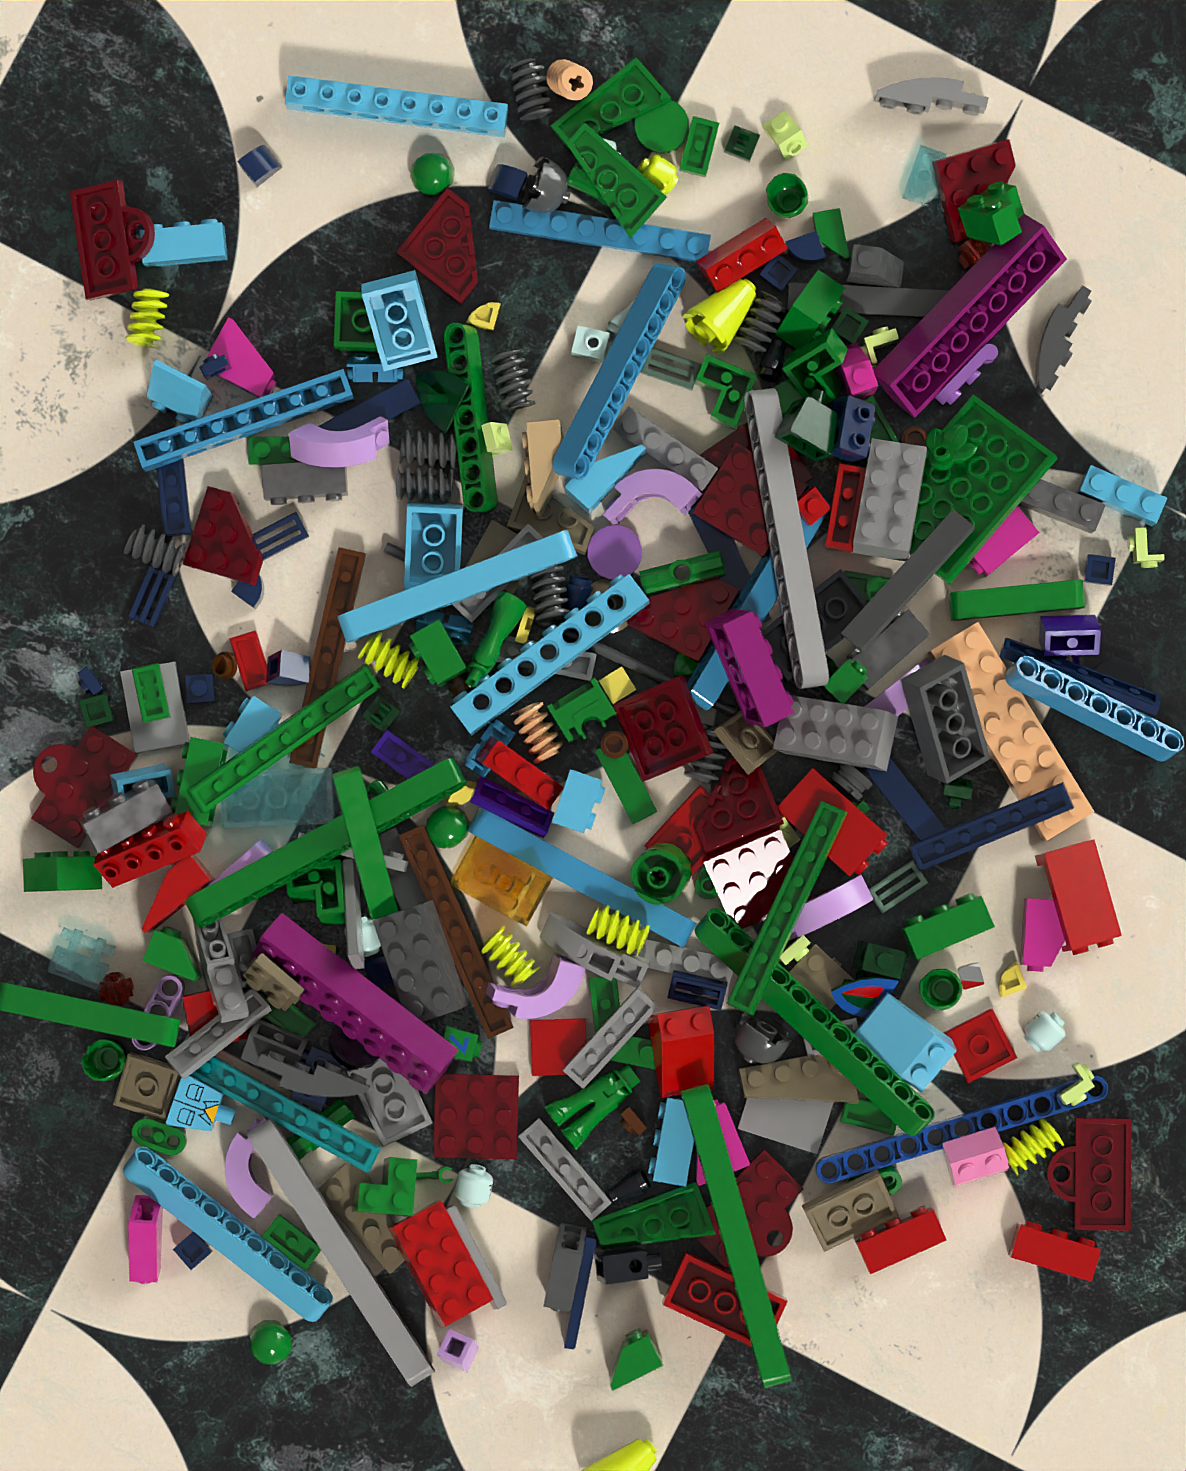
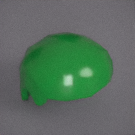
M426 153L417 158L412 164L410 178L414 187L423 194L436 195L452 185L455 170L451 161L444 155Z
M782 173L774 176L766 187L768 206L780 218L795 217L801 214L808 204V190L804 182L795 174Z
M441 806L434 810L427 818L426 832L431 843L435 846L450 849L460 844L469 833L467 829L470 822L466 813L457 806Z
M933 969L920 980L919 994L924 1003L933 1010H947L960 1000L962 996V983L958 976L948 969Z
M100 1039L88 1045L85 1056L81 1059V1065L84 1073L92 1080L109 1081L115 1079L123 1071L126 1055L123 1047L116 1041Z
M263 1320L253 1327L249 1335V1347L253 1356L259 1362L277 1365L286 1360L292 1351V1337L279 1321Z

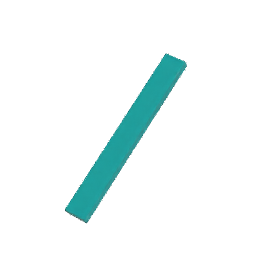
M213 1056L190 1074L268 1119L272 1118L277 1124L366 1173H369L381 1150V1147L216 1056Z

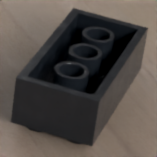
M842 569L838 570L814 589L825 653L845 638L841 632L868 603ZM781 615L761 631L763 639H766L772 648L770 656L773 663L779 667L783 679L788 683L794 677L783 617Z

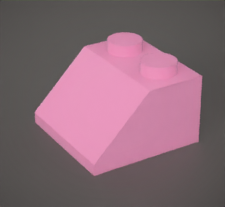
M996 1127L942 1143L954 1188L1006 1172L1009 1169L1005 1149Z

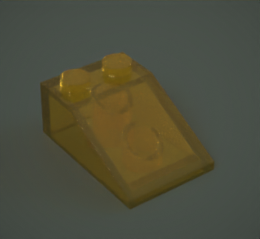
M475 836L451 879L450 885L527 927L553 877Z

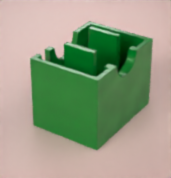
M595 678L591 679L587 685L584 684L556 701L554 705L550 704L547 706V709L569 744L581 736L583 740L587 739L583 733V725L587 721L596 720L605 728V722L616 716L615 710Z

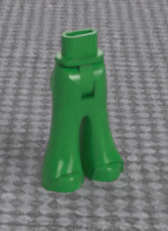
M498 592L491 606L490 622L486 635L476 648L471 663L467 666V671L470 674L466 683L469 686L476 687L479 679L485 678L492 670L500 655L502 642L520 622L527 608L522 600L511 593Z
M627 1064L619 1071L614 1069L612 1072L599 1077L584 1089L566 1098L554 1101L544 1108L554 1123L560 1127L582 1108L592 1102L594 1103L584 1114L561 1129L568 1142L577 1150L598 1123L615 1110L628 1097L629 1093L633 1092L631 1089L641 1081Z

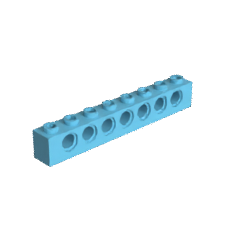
M288 76L285 98L288 110L505 138L508 104Z
M620 574L609 583L611 588L603 594L600 591L594 593L586 600L588 605L580 611L577 607L564 616L566 621L557 627L553 624L542 633L543 638L537 643L530 641L519 650L521 655L514 660L511 657L504 660L497 666L498 672L491 677L487 674L485 678H480L476 685L477 687L470 693H467L465 690L452 700L455 704L451 706V709L469 733L474 735L650 603L649 599L630 574L625 577ZM613 596H619L624 601L623 606L618 610H612L607 605L608 600ZM593 612L598 613L601 616V622L594 627L587 625L585 622L586 616ZM569 629L576 630L579 633L578 640L574 643L565 642L563 639L565 631ZM545 646H553L556 649V656L553 659L545 660L541 657V651ZM525 662L534 665V672L527 677L519 674V667ZM501 679L510 680L512 683L510 691L507 693L498 692L496 688L498 681ZM480 695L489 698V705L484 710H478L474 706L475 699Z

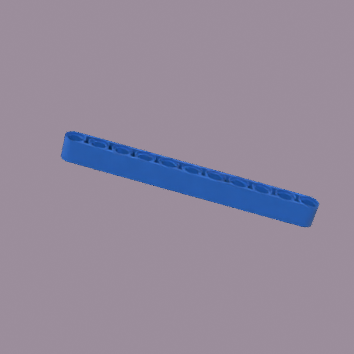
M1093 1075L1094 1079L1091 1081L1097 1080L1100 1083V1092L1091 1096L1087 1091L1085 1093L1087 1097L1080 1103L1072 1106L1071 1103L1068 1105L1063 1104L1057 1095L1080 1078L929 1124L917 1136H910L903 1132L822 1157L815 1165V1173L825 1183L844 1180L943 1149L942 1143L963 1137L957 1136L954 1132V1126L960 1121H964L968 1125V1132L964 1135L967 1136L989 1129L982 1127L981 1117L986 1113H991L995 1118L992 1127H996L997 1132L1100 1101L1107 1095L1108 1084L1102 1077ZM1038 1097H1045L1048 1102L1047 1108L1042 1112H1037L1034 1108V1102ZM1012 1105H1018L1021 1109V1115L1016 1120H1010L1007 1115V1111ZM937 1129L941 1132L942 1138L938 1144L932 1145L928 1142L927 1136L931 1130ZM905 1138H913L915 1141V1148L909 1153L901 1150V1142ZM879 1146H885L889 1151L888 1157L883 1161H878L874 1157V1151ZM853 1154H858L862 1158V1164L857 1169H851L847 1165L848 1158ZM827 1162L833 1163L836 1167V1171L831 1177H824L821 1174V1167Z

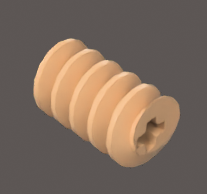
M557 60L547 70L546 79L550 89L567 99L581 100L592 89L593 80L590 72L569 60Z
M543 702L530 704L511 714H519L514 720L515 725L524 724L518 731L519 734L529 735L523 741L524 744L534 745L528 751L529 754L539 755L533 761L534 765L560 753L558 749L563 745L562 742H553V739L558 735L557 732H548L553 723L543 722L548 716V712H538L544 705Z

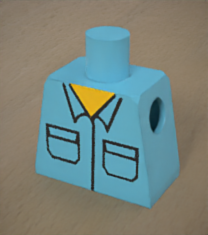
M189 1075L184 1080L181 1077L166 1124L212 1131L216 1121L231 1125L236 1109L221 1105L225 1094Z

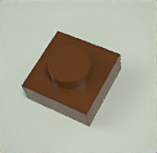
M629 1106L620 1113L623 1117L620 1123L630 1134L635 1131L640 1135L647 1129V1126Z

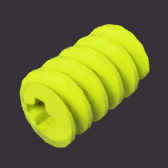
M143 288L141 291H135L133 294L139 301L133 302L131 307L138 312L131 313L129 316L136 323L128 325V330L134 334L126 335L125 339L131 344L140 347L158 349L152 342L161 340V337L154 332L155 330H162L163 326L156 323L158 319H165V315L158 312V310L167 308V304L161 302L160 299L169 297V294L163 291Z
M379 632L368 640L358 655V659L366 655L365 663L367 665L376 661L374 669L379 671L385 667L383 675L387 678L394 673L392 682L396 684L403 679L402 688L404 689L418 669L419 658L416 659L415 657L409 661L410 651L407 650L400 655L401 645L398 644L391 649L392 639L388 638L381 642L382 632Z
M606 905L602 910H599L598 907L587 929V935H591L597 930L596 938L598 940L607 935L606 943L608 945L617 940L616 948L618 950L627 945L626 953L630 955L637 949L638 956L648 936L650 925L647 924L640 930V920L637 919L630 925L629 915L619 920V910L609 915V905Z
M503 925L484 942L485 945L481 952L483 954L492 952L488 960L490 962L499 960L496 969H507L503 977L504 979L514 977L510 984L513 988L523 983L540 967L531 969L535 960L533 958L524 960L528 952L526 950L517 952L520 945L519 941L510 944L509 942L513 935L509 933L503 936L502 933L506 928Z
M1043 1118L1038 1119L1040 1128L1033 1124L1029 1125L1030 1135L1023 1130L1020 1131L1021 1141L1014 1136L1011 1137L1012 1147L1003 1142L1008 1164L1017 1176L1019 1175L1017 1166L1028 1170L1027 1160L1037 1164V1153L1046 1158V1147L1055 1152V1141L1064 1146L1055 1129Z

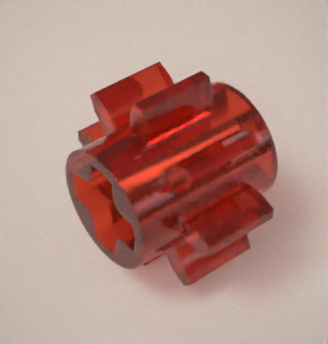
M970 238L958 248L962 255L957 260L964 269H967L969 266L973 267L991 246L988 242Z
M121 972L109 973L103 978V982L99 983L101 1000H109L110 1005L123 1006L133 996L132 990L134 986L131 977L124 979V975Z

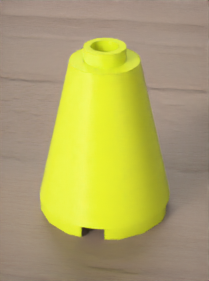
M739 279L723 290L710 295L687 310L682 316L683 319L687 318L688 320L684 324L686 329L702 346L705 347L707 344H710L714 347L712 352L722 354L728 348L757 298L755 286L748 279Z
M638 1438L581 1471H649L657 1460L654 1455L657 1450L647 1439L642 1441Z

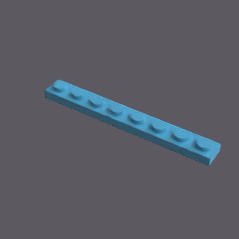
M493 200L489 225L491 230L696 262L708 254L711 237L709 234L644 224L630 239L618 220L558 210L539 214L522 208L523 205Z

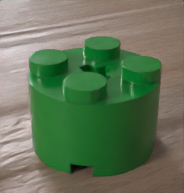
M668 843L653 844L636 859L632 866L630 877L636 889L635 892L644 901L655 905L673 901L683 892L691 879V860L675 845ZM659 870H661V871L664 872V873H663V875H664L663 878L659 876V874H660V871H659Z

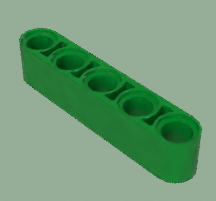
M1083 580L948 593L951 621L1073 610L1086 607Z

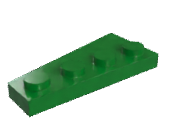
M635 58L554 122L551 128L567 148L570 149L566 143L584 122L600 135L671 101V97L643 64Z
M585 122L566 143L631 239L668 197Z
M697 1182L592 1220L602 1249L716 1234Z

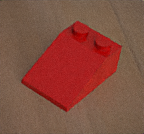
M195 854L170 864L172 868L167 871L141 928L144 933H152L184 907L186 899L203 890L215 880Z
M698 1006L652 1014L647 1020L660 1098L681 1095L682 1090L707 1083L710 1089H714V1029L710 1006Z

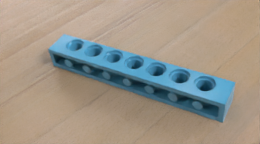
M344 369L134 441L133 443L141 466L147 472L354 400Z

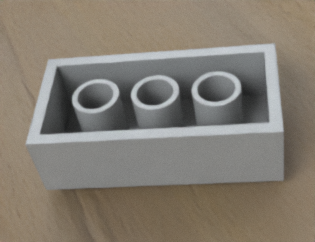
M872 438L853 541V553L905 562L909 558L926 463L927 447Z
M791 695L793 700L791 707L794 714L779 720L773 749L787 755L887 771L898 716L885 710Z

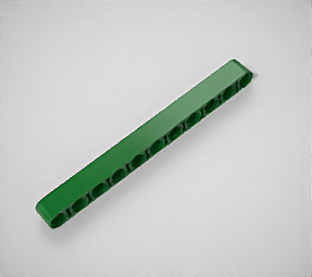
M453 758L446 759L369 800L377 834L465 787L467 781ZM341 815L186 899L185 904L197 927H205L351 849L343 816Z
M712 908L696 925L695 934L708 949L739 977L755 940L725 912L718 908ZM777 963L762 999L903 1132L910 1136H917L935 1117V1112L931 1105L784 967Z
M707 1083L682 1090L683 1104L763 1388L766 1389L790 1382L791 1376L709 1085Z

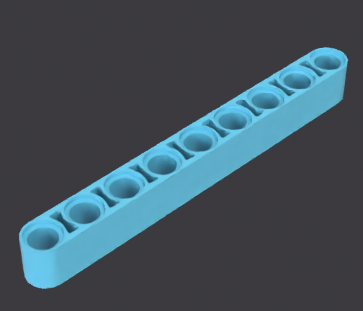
M568 530L346 612L337 616L346 643L353 642L576 558L577 553Z
M139 1147L135 1150L123 1168L125 1177L301 1317L310 1322H316L320 1319L333 1301L331 1292L154 1151L147 1147Z

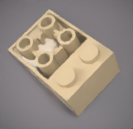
M559 419L526 423L527 432H522L523 448L525 449L526 457H529L524 459L525 474L528 483H531V485L526 486L527 500L530 504V510L535 509L537 517L543 516L560 475L554 472L552 466L554 456L564 439Z

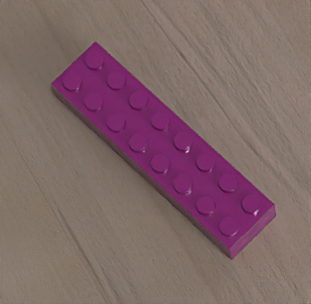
M1023 214L1018 219L1022 232L1003 245L994 244L873 370L876 380L894 403L914 418L1067 260L1045 226L1026 214Z
M283 913L278 916L261 936L251 959H254L255 956L258 958L263 953L305 989L300 994L302 1002L312 1005L321 1013L325 1020L334 1022L342 1028L347 1037L356 1039L363 1044L369 1054L379 1056L392 1072L406 1078L414 1089L425 1094L431 1090L458 1052L456 1047Z

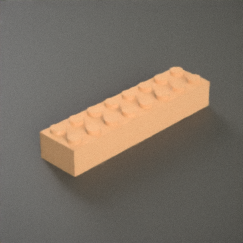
M979 622L928 652L932 661L947 655L965 664L989 754L1017 800L1064 782L1075 808L1034 824L1033 826L1042 841L1051 839L1094 812L1023 694L1010 687L1006 682L1005 672L1007 668Z

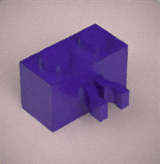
M1096 615L1040 616L1039 643L1044 656H1058L1066 659L1067 655H1071L1072 662L1079 664L1078 655H1099L1101 629Z

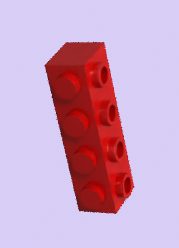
M189 811L178 815L172 814L164 821L157 824L153 823L97 854L93 865L110 886L114 888L199 853L207 834Z

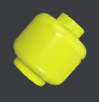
M654 155L649 160L644 158L637 168L642 175L666 195L670 193L679 178L676 175V167L659 155Z

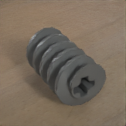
M525 59L509 65V71L514 72L511 76V81L517 83L514 85L513 91L519 94L515 97V101L521 105L517 108V112L520 115H524L519 119L523 121L542 118L552 112V108H545L543 106L550 101V97H542L541 95L548 91V87L539 85V83L546 80V76L537 75V72L544 69V65H536V59Z
M764 291L759 292L763 299L757 298L754 301L757 308H750L749 310L752 318L747 317L743 320L747 328L739 327L738 333L741 337L733 338L738 345L751 352H766L767 349L761 344L762 341L771 343L772 339L767 333L777 332V329L772 325L773 322L781 324L783 322L778 313H788V310L781 301Z
M523 350L503 352L490 359L491 364L499 365L493 369V374L501 376L495 383L497 386L503 387L498 391V396L507 397L500 402V405L503 408H509L508 410H517L535 404V401L526 399V397L533 393V390L524 389V386L531 382L530 379H522L521 377L528 372V369L519 368V365L525 362L526 359L516 355Z
M406 429L401 440L399 463L401 464L404 457H406L408 465H412L415 458H417L419 466H423L426 459H428L430 467H434L437 460H439L440 467L445 468L448 461H450L451 468L455 469L457 444L454 435L450 434L448 440L444 441L443 434L439 433L436 440H433L432 433L428 432L425 439H422L421 432L417 430L414 438H411L410 431Z
M407 465L403 473H400L398 467L396 481L397 499L402 500L406 493L408 500L413 501L417 493L420 502H423L428 494L430 502L434 503L437 496L440 495L441 502L446 503L449 496L452 499L453 469H450L447 476H444L442 468H439L437 474L433 475L431 467H428L425 475H422L420 466H417L414 474H411L410 468Z
M144 524L132 532L124 549V554H128L132 550V557L134 559H138L142 555V562L145 564L152 560L154 568H158L163 563L162 571L164 573H168L173 568V577L178 574L186 555L185 543L175 548V539L172 538L166 544L164 533L156 539L155 529L145 534Z
M555 565L530 575V580L534 582L531 586L532 592L537 593L533 596V602L538 604L534 608L535 613L539 615L536 618V622L556 621L570 612L569 609L561 608V605L568 602L567 598L560 597V594L567 592V589L558 587L559 583L565 581V577L557 576V573L564 570L563 566Z
M704 724L707 727L704 730L713 754L687 764L693 771H684L683 775L710 784V780H718L719 778L713 773V770L722 769V766L716 760L726 758L720 752V749L727 748L714 733L717 727Z

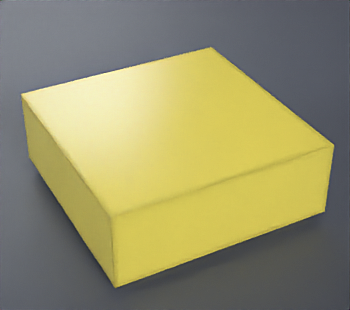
M622 666L598 681L612 704L617 703L636 691L635 686Z

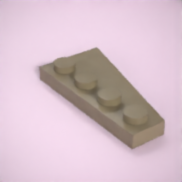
M821 1054L738 1070L744 1098L859 1103L856 1086Z
M347 1162L318 1190L331 1210L391 1274L405 1261L388 1230V1227L395 1223L390 1215L352 1212L354 1184H373L366 1172Z

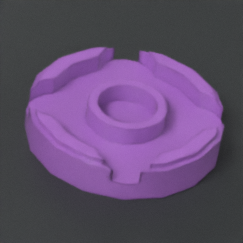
M609 525L599 529L592 536L588 545V560L592 569L599 576L609 580H613L620 574L623 577L628 574L631 575L638 569L642 559V546L638 537L630 529L621 525Z

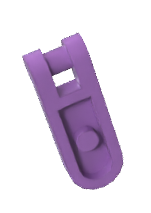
M986 344L935 398L942 405L946 402L951 405L962 394L958 389L965 382L971 385L981 374L978 371L983 363L990 364L998 355L997 347L993 344Z

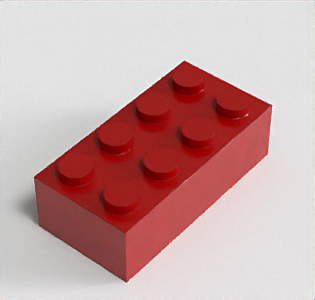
M442 1200L436 1201L417 1211L413 1216H408L388 1227L439 1327H446L494 1300Z
M685 1251L662 1300V1305L751 1346L731 1272ZM766 1289L777 1325L788 1301L785 1297Z

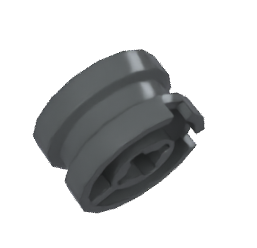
M840 763V769L837 772L833 771L829 778L859 802L863 797L862 793L865 789L869 790L873 784L852 765Z

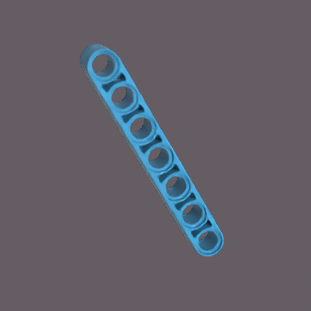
M1023 656L1019 658L1005 672L1006 682L1013 689L1157 761H1167L1184 747V738L1177 730L1032 657Z

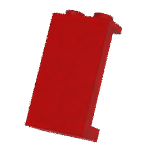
M812 768L780 803L778 810L804 835L820 801L846 811L847 815L828 857L849 876H852L854 873L859 876L870 864L867 861L869 856L873 852L878 855L887 846L888 842L885 839L889 834L876 825L824 778L823 774L816 768Z
M1095 839L1035 855L1037 866H1044L1066 945L1061 947L1062 951H1072L1073 955L1089 951V945L1097 943L1098 948L1114 944L1113 938L1120 937L1122 934Z

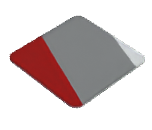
M978 963L958 969L964 990L984 984Z

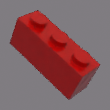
M764 218L701 257L696 263L707 283L715 291L719 292L788 248L777 227Z
M839 464L825 549L852 553L867 468Z
M492 736L475 758L547 810H549L564 789L562 785Z
M925 1205L910 1211L911 1216L901 1220L900 1217H896L885 1222V1228L875 1232L874 1228L859 1234L860 1239L856 1240L855 1243L870 1274L947 1241L937 1216L931 1207L926 1209Z
M1027 1220L1025 1225L1017 1223L1008 1253L1011 1258L1092 1282L1101 1249L1094 1246L1096 1241L1080 1236L1078 1241L1068 1238L1069 1233L1053 1228L1052 1232L1049 1233L1041 1230L1042 1225Z

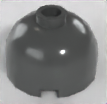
M540 157L533 166L538 168L534 175L529 174L521 202L525 203L522 208L544 214L556 210L561 202L566 204L571 194V188L568 187V176L564 168L549 158Z
M744 1012L734 1031L735 1044L743 1054V1059L751 1064H757V1062L771 1063L780 1058L791 1042V1038L787 1039L789 1032L767 1016H764L762 1021L755 1018L756 1013L752 1016Z

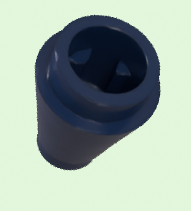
M570 576L569 582H566V598L568 599L566 609L571 611L577 607L580 611L587 605L586 600L590 597L593 590L591 579Z

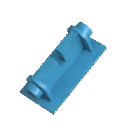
M367 353L353 354V357H348L347 367L353 368L347 369V378L353 379V382H373V372H378V382H397L398 380H403V368L384 371L380 357H369Z
M433 611L418 617L415 633L439 619L454 645L470 644L474 622L471 623L466 617L450 614L448 623L443 622L445 613Z
M497 719L493 723H489L490 726L480 738L482 739L480 744L477 743L470 754L465 757L467 760L464 765L484 778L490 769L475 758L492 736L508 746L516 734Z

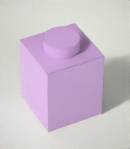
M448 1329L437 1355L443 1363L468 1373L479 1347L474 1339Z

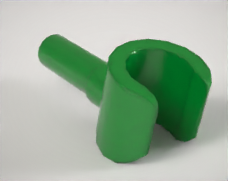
M382 780L373 781L365 787L367 794L372 792L375 797L389 790Z
M442 1166L438 1171L416 1173V1180L439 1179L443 1183H451L453 1179L443 1180L441 1173L444 1170L453 1169L448 1166Z

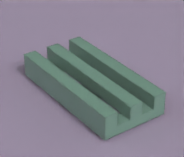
M652 347L640 373L692 391L701 364ZM652 354L694 368L693 373L651 359ZM652 365L689 378L690 381L686 382L648 369V366Z
M911 860L869 888V891L874 899V903L883 914L926 885L928 881L922 872L919 871L915 862ZM912 868L914 871L912 874L879 896L876 895L875 892ZM916 877L919 878L920 882L887 904H882L881 901Z

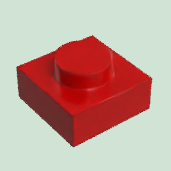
M813 486L797 498L800 517L807 526L814 524L831 509L818 489Z

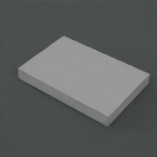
M176 662L160 664L171 718L148 723L142 722L132 669L120 671L135 753L184 745L185 742L190 743Z
M381 1059L370 1068L347 1071L349 1077L351 1073L358 1074L367 1078L366 1084L371 1085L368 1092L358 1094L382 1147L433 1123L419 1091L414 1089L402 1075L392 1072Z
M747 1098L737 1129L818 1154L833 1103L811 1100Z

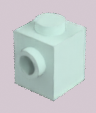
M577 326L571 356L603 363L614 341L609 340L610 333Z

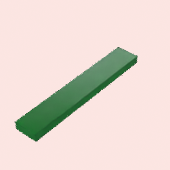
M359 766L331 774L369 916L372 920L396 913L398 909Z

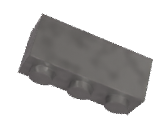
M303 462L261 465L263 498L265 501H270L271 505L287 504L289 499H298V503H312L318 497H326V501H340L342 496L348 495L346 467H319Z
M1042 479L1037 482L1018 504L1091 534L1096 531L1105 508V504Z
M909 609L904 614L900 611L890 622L891 625L881 632L864 652L856 648L846 657L847 659L850 658L853 662L858 660L867 669L866 675L869 679L862 685L866 690L872 687L931 634Z
M142 779L132 786V790L125 794L120 792L111 796L107 800V804L99 808L98 806L89 808L83 813V817L78 819L98 854L172 813L158 784L153 779Z

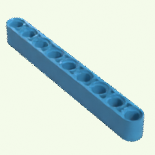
M656 263L651 268L554 456L552 466L556 474L579 480L585 478L684 287L686 274L683 268Z
M807 486L804 492L807 491L810 488V486ZM823 496V498L831 507L832 501ZM827 513L811 526H807L801 518L806 548ZM770 547L764 557L760 559L731 608L752 611L759 617L761 624L779 596ZM713 642L687 682L694 703L704 710H709L714 705L728 682Z
M481 807L478 808L467 829L468 832L599 903L605 906L609 905L612 910H619L620 914L624 916L629 915V919L633 921L640 920V925L644 927L647 924L650 925L649 930L683 948L697 924L662 904L655 905L644 901L631 887Z

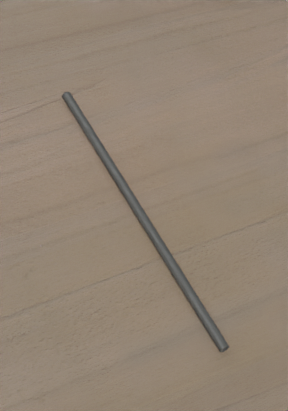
M388 542L383 552L405 562V550ZM536 613L532 622L545 629L553 624L557 627L561 625L556 621L536 622V618L539 616ZM569 629L565 631L563 637L576 642L579 633ZM600 642L589 648V650L662 684L674 679V677ZM717 699L711 707L730 717L735 714L737 707L720 699Z

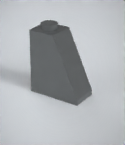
M854 244L849 255L846 283L901 288L904 262L883 248Z
M560 1222L543 1307L557 1312H571L587 1227Z

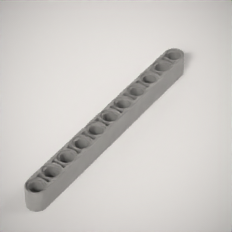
M775 388L746 391L744 406L794 682L798 689L824 686L828 684L829 672L787 444L775 438V434L783 420L778 393Z
M272 1118L249 1131L247 1136L407 1383L412 1387L433 1374L435 1370L428 1357Z

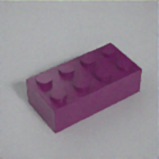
M731 609L704 622L745 722L751 725L767 727L794 714L791 707L793 705L792 697L787 690H784L781 682L783 679L781 670L773 663L770 656L772 648L769 642L763 639L760 631L762 625L759 617L749 610Z

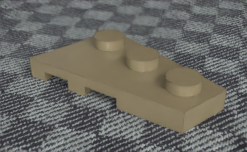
M525 475L507 528L520 532L529 524L543 538L568 530L575 551L585 555L594 526L569 507L566 508L554 499L553 495L549 499L543 516L537 517L535 509L530 510V504L527 500L526 486L531 485V483H528L527 476Z

